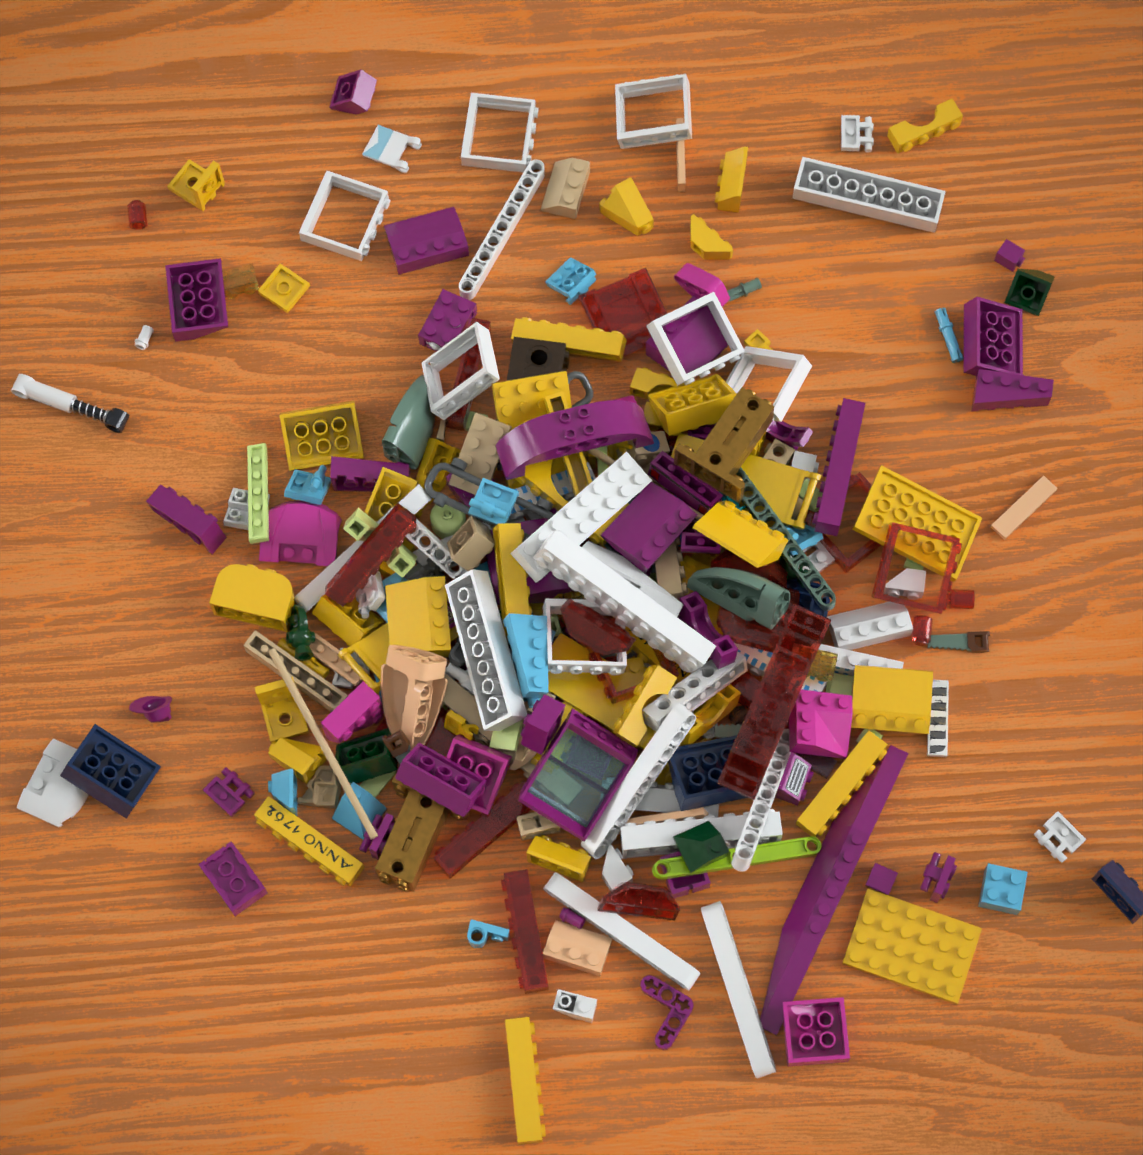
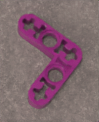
M647 975L641 980L640 987L642 992L671 1009L655 1037L656 1047L661 1050H667L672 1046L691 1014L693 1001L690 997L658 978ZM650 980H652L653 986L656 988H658L659 985L662 986L659 989L658 996L654 995V993L656 992L655 989H646V984H644L645 981L650 982ZM664 990H669L672 992L673 997L671 1000L665 1001L662 999L661 993ZM676 995L680 996L678 1001L681 1003L687 1001L690 1008L681 1010V1005L677 1002L675 1006L671 1004L675 1001ZM671 1018H677L680 1021V1025L678 1028L673 1029L669 1026L668 1021ZM665 1027L669 1032L675 1033V1035L672 1036L670 1033L667 1039L669 1044L664 1043V1045H661V1040L658 1038L665 1036L667 1032L663 1030Z

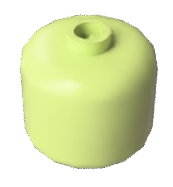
M435 504L430 513L432 530L441 539L454 535L467 521L465 513L446 504L443 508Z

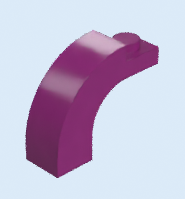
M773 420L767 428L765 438L772 442L777 439L797 451L798 447H804L808 443L813 431L809 427H797L783 421Z

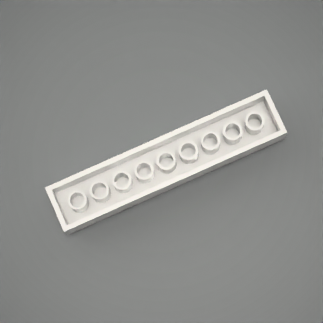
M556 529L549 535L533 556L537 560L538 565L548 568L556 578L563 579L571 589L582 593L586 600L600 606L604 613L615 617L619 624L630 628L635 636L642 637L648 642L649 646L660 650L667 659L675 661L683 671L692 673L705 665L716 646L559 530Z

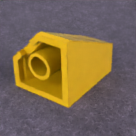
M631 177L615 185L611 189L612 193L609 195V198H603L599 202V211L602 215L635 235L646 234L652 230L654 219Z
M279 738L278 741H274L268 749V754L272 760L286 770L293 769L296 777L306 785L313 778L318 767L322 766L327 760L320 746L285 738Z

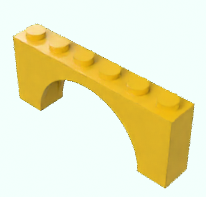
M557 458L526 465L525 476L518 477L516 480L520 484L530 487V491L535 496H540L553 504L552 509L555 508L559 511L568 501L557 492L551 479V468ZM626 503L591 534L589 539L594 544H599L603 547L606 541L600 535L629 504Z

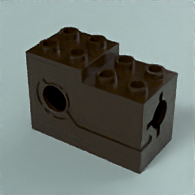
M514 337L507 380L566 371L569 367V350H566V343Z

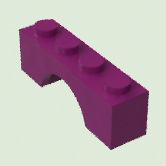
M695 591L681 597L679 601L683 604L679 615L689 627L716 646L710 655V659L715 666L720 669L734 663L738 648L728 634L723 636L714 628L708 615L707 605L699 593Z

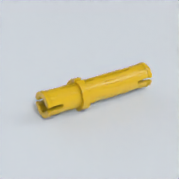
M282 638L277 646L294 657L296 648L292 647L291 644H287L286 640ZM315 657L300 661L324 679L330 672V669L317 662Z

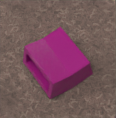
M875 863L866 886L889 895L898 873Z

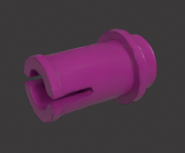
M564 907L559 915L562 922L566 921L578 929H581L586 921V918L571 911V908Z

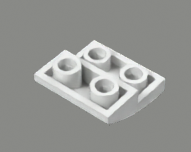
M232 489L228 501V509L223 521L224 526L248 530V490Z

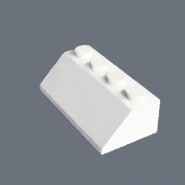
M901 599L827 616L826 618L834 646L847 650L911 636L913 631L909 612Z

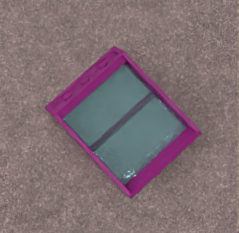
M572 708L522 787L518 801L582 841H585L633 766L638 749Z

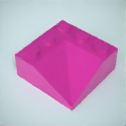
M363 681L321 722L326 738L329 741L340 743L342 740L346 741L349 739L353 732L380 722L384 714L381 699Z
M796 689L789 697L790 752L846 759L853 715L852 696Z
M457 735L452 740L446 758L487 780L472 809L488 815L504 780L512 756Z
M844 997L783 1002L787 1067L849 1061L850 1052Z

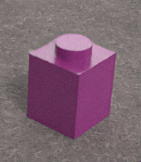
M1006 239L998 250L994 261L1013 272L1016 267L1020 268L1023 264L1025 250Z

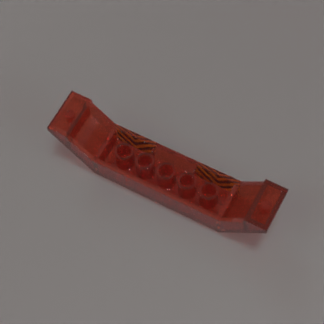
M796 604L794 605L717 784L755 800L831 619Z

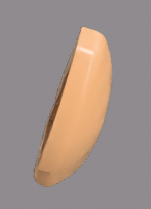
M389 645L386 664H383L381 667V696L384 714L391 735L402 730L410 742L411 751L419 742L423 745L426 744L438 717L448 680L444 678L447 659L432 652L413 647ZM400 739L395 741L396 746L402 744Z

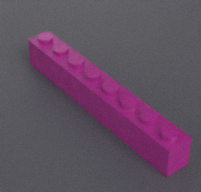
M843 398L842 405L837 407L836 416H839V420H835L832 431H836V434L831 435L829 446L833 448L832 451L828 450L826 461L829 462V466L825 465L823 477H826V480L821 481L819 492L823 494L822 497L818 496L816 508H819V513L815 512L813 524H816L814 532L833 536L838 535L865 402Z

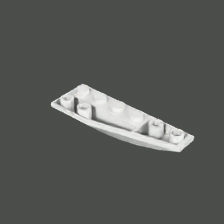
M587 541L582 546L584 550L674 616L678 617L683 604L623 556L590 541Z

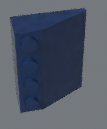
M94 724L60 776L127 819L161 766Z
M741 734L679 746L668 761L675 796L681 811L755 797L760 785Z

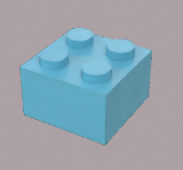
M988 863L984 870L978 907L1018 915L1022 907L1028 872Z

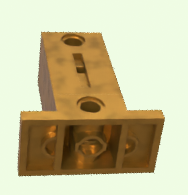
M741 387L696 453L691 447L678 444L675 449L674 464L740 503L744 496L745 483L736 473L771 424L775 407L769 400L761 399L752 390H746Z
M394 775L392 780L396 795L405 798V801L375 870L381 882L388 885L394 883L402 891L409 892L411 890L414 892L448 813L454 819L467 820L470 812L462 817L431 798L420 794L408 785H404L395 779L396 775ZM402 869V872L395 873L396 870Z

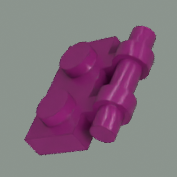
M226 767L221 772L225 778L221 780L216 776L203 791L229 816L233 817L245 804V801L240 797L245 794L250 799L255 793L250 789L251 786L248 783H244L238 778L236 772L230 771ZM230 783H233L238 788L236 792L228 787Z

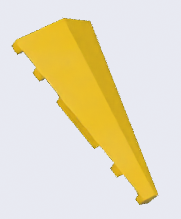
M429 437L416 477L418 484L425 490L424 484L431 469L438 463L451 464L454 457H459L461 450L438 439ZM445 470L438 472L432 483L433 490L440 492L446 485L445 476L449 475L450 472ZM432 498L427 504H431L434 499ZM427 504L423 506L414 515L415 518L420 517L423 514L422 511L427 506ZM409 523L407 525L408 530L411 529L410 526L412 525V523Z

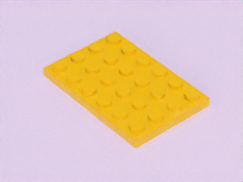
M567 371L491 383L497 421L512 426L511 430L531 419L548 414L544 402L545 396L563 391L568 408H572ZM558 457L553 463L551 476L566 470L562 457ZM516 478L506 480L507 487L511 489L524 486Z
M881 465L852 530L955 582L982 517Z
M867 888L842 964L957 1005L982 928Z

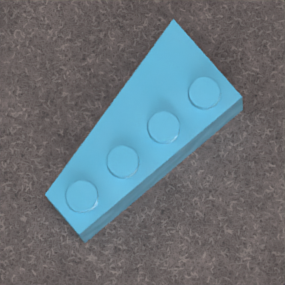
M509 613L503 619V623L507 630L508 643L511 645L512 658L516 665V674L522 697L542 699L544 694L548 693L547 616Z

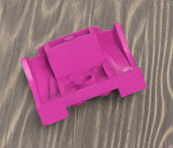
M288 501L272 507L269 510V541L260 542L259 561H288L329 566L337 559V541L342 521L341 517L326 505L311 504L305 501Z

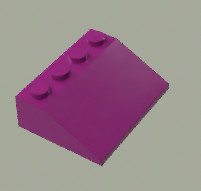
M455 207L384 225L398 275L469 256L467 240Z
M221 258L165 265L171 327L175 342L193 340L228 328Z
M693 296V297L690 298L683 306H685V305H687V304H689V303H691V302H693V301H695V300H697V299H699V298H697L696 296ZM708 305L662 326L686 374L712 362L728 346ZM651 336L646 341V355L669 371Z
M975 297L964 304V373L976 376L979 369L1023 375L1022 309L981 297Z
M650 482L600 536L645 574L694 521L698 514L682 500Z

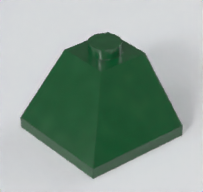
M1017 269L1004 303L1039 316L1055 276L1039 270Z
M710 821L673 836L690 873L725 858L730 852L721 833Z

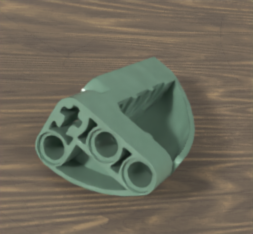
M424 375L418 377L404 394L390 419V423L395 426L390 425L382 439L384 456L395 463L403 462L409 464V468L417 470L424 455L428 439L432 437L436 415L430 409Z
M714 567L697 570L688 579L687 588L694 592L697 591L703 597L744 620L752 621L755 619L756 622L770 630L774 628L785 614L790 603V592L766 578L738 569Z

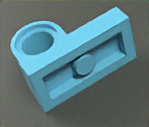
M471 919L467 938L472 947L481 948L486 944L488 936H491V939L497 942L508 941L510 930ZM480 933L483 937L480 941H473L472 935Z

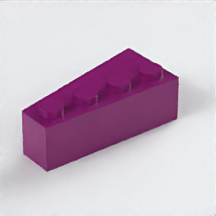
M979 369L975 380L971 412L981 409L995 410L996 408L1012 409L1020 406H1048L1052 398L1054 380Z
M331 456L330 479L334 491L373 492L382 467L410 478L409 464Z
M160 484L146 500L155 513L170 524L173 523L182 533L186 534L187 532L198 545L203 543L211 554L227 538L217 524L218 519L210 513L208 515L205 514L200 506L197 504L193 506L185 496L179 497L177 492L171 487L166 488Z

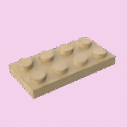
M475 413L458 457L468 464L465 472L480 479L485 478L492 481L499 462L496 444L505 434L510 432L512 426ZM452 474L449 485L476 495L479 486Z

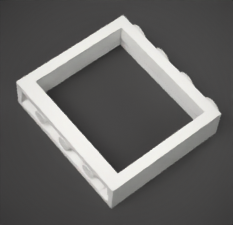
M686 74L615 84L617 140L621 149L692 139L690 84ZM683 90L685 123L626 132L624 98Z
M471 93L461 152V165L524 172L531 162L529 150H533L534 139H531V137L536 132L534 118H538L539 108H536L535 100ZM478 107L529 113L522 161L471 155Z
M326 171L299 231L300 240L362 261L364 255L367 256L369 253L371 240H374L376 237L378 224L381 225L383 221V212L390 205L388 191ZM333 186L379 201L359 249L312 234Z
M714 292L653 320L647 325L677 386L683 383L689 385L695 381V377L703 378L710 374L709 370L714 368L717 371L726 366L725 362L730 361V363L741 359L739 355L745 352ZM708 305L732 352L686 374L662 326Z
M475 322L422 362L431 412L443 420L492 385L491 383H496L500 380L489 330L478 322ZM478 343L483 368L444 396L439 371Z
M746 346L744 348L745 352L741 354V359L735 364L726 383L738 393L755 364L792 369L773 403L775 408L772 421L782 422L812 365L804 355Z
M545 599L543 616H547L548 672L553 674L562 672L581 674L585 672L593 675L601 673L620 675L624 673L627 666L625 626L619 624L616 618L617 662L552 660L551 614L612 615L604 613L600 606L584 599Z

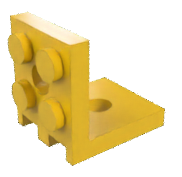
M189 159L167 187L171 192L204 211L205 204L209 199L213 200L215 198L217 189L220 186L223 187L225 182L220 164L214 160L207 169H204ZM196 180L197 182L193 187L188 185L190 181Z
M283 679L255 687L271 743L278 741L279 738L289 739L309 733L306 720ZM282 715H289L290 721L283 724L280 722Z

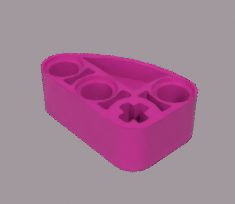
M686 263L674 275L676 282L692 297L696 296L700 299L714 292L722 307L730 300L723 282L718 277L690 263Z

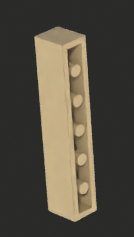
M256 630L243 645L248 654L281 676L268 653L269 650L275 648L288 673L293 677L296 687L330 712L348 697L344 692Z

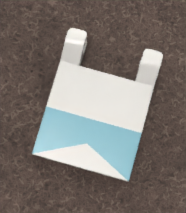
M378 125L362 155L394 167L402 173H407L409 170L408 163L399 159L407 144L418 150L422 143H420L421 140L418 137H410Z

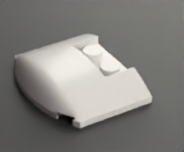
M54 738L44 750L43 756L27 787L23 789L17 809L57 827H61L63 825L61 824L70 817L73 818L77 814L89 794L60 776L76 752V748Z

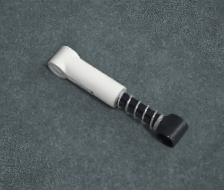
M25 374L18 375L11 389V392L20 398H29L68 413L72 411L74 413L79 412L80 415L84 414L87 418L98 419L101 423L105 424L106 428L116 433L123 432L130 417L128 413L118 408L104 410V408L100 409L96 405L92 406L90 403H84L83 400L78 401L76 395L37 382Z

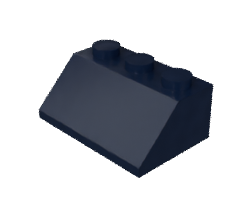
M1111 860L1094 875L1092 880L1130 922L1134 924L1143 916V892L1138 888V883L1124 873V868L1118 862L1115 863Z

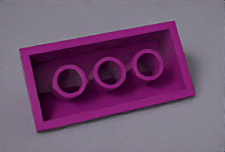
M420 742L402 760L395 777L404 785H408L420 794L431 798L462 817L472 808L487 782L484 778Z

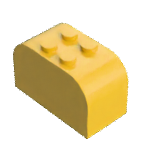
M233 564L225 567L218 574L209 604L216 616L288 632L290 626L288 618L291 617V611L296 602L294 601L295 595L291 583L285 576L276 573L272 569H258L257 566L247 564V566Z

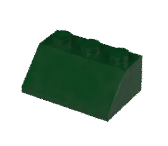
M389 728L336 745L335 758L350 785L353 782L357 784L397 770L398 760L392 756L382 740L383 736L386 735L388 737L391 735Z

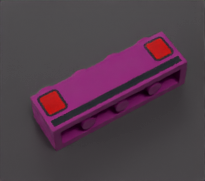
M661 451L650 463L647 475L701 514L705 515L713 506L721 502L723 495L675 465L674 459L664 451Z

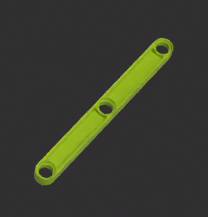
M810 836L758 844L750 866L814 856L820 851L821 842L818 838ZM807 842H813L816 845V850H809ZM736 848L729 849L730 852L725 858L692 873L689 872L682 856L658 860L652 867V873L657 879L663 880L733 869L732 855L735 853ZM664 865L667 873L660 874L657 871V866Z

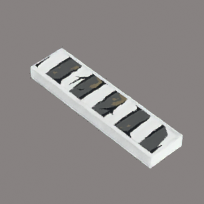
M933 680L929 734H927V756L947 757L949 680Z

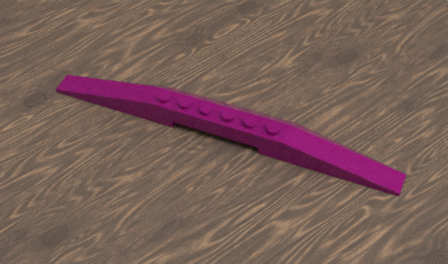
M892 745L887 749V754L884 758L877 762L875 769L865 778L861 787L853 794L852 798L832 822L821 845V849L782 928L760 1018L763 1029L776 1036L784 1021L783 1002L794 1000L909 754Z

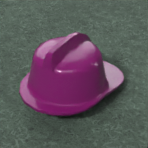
M141 697L133 701L129 709L135 713H143L149 722L169 721L171 719L170 703L172 697Z

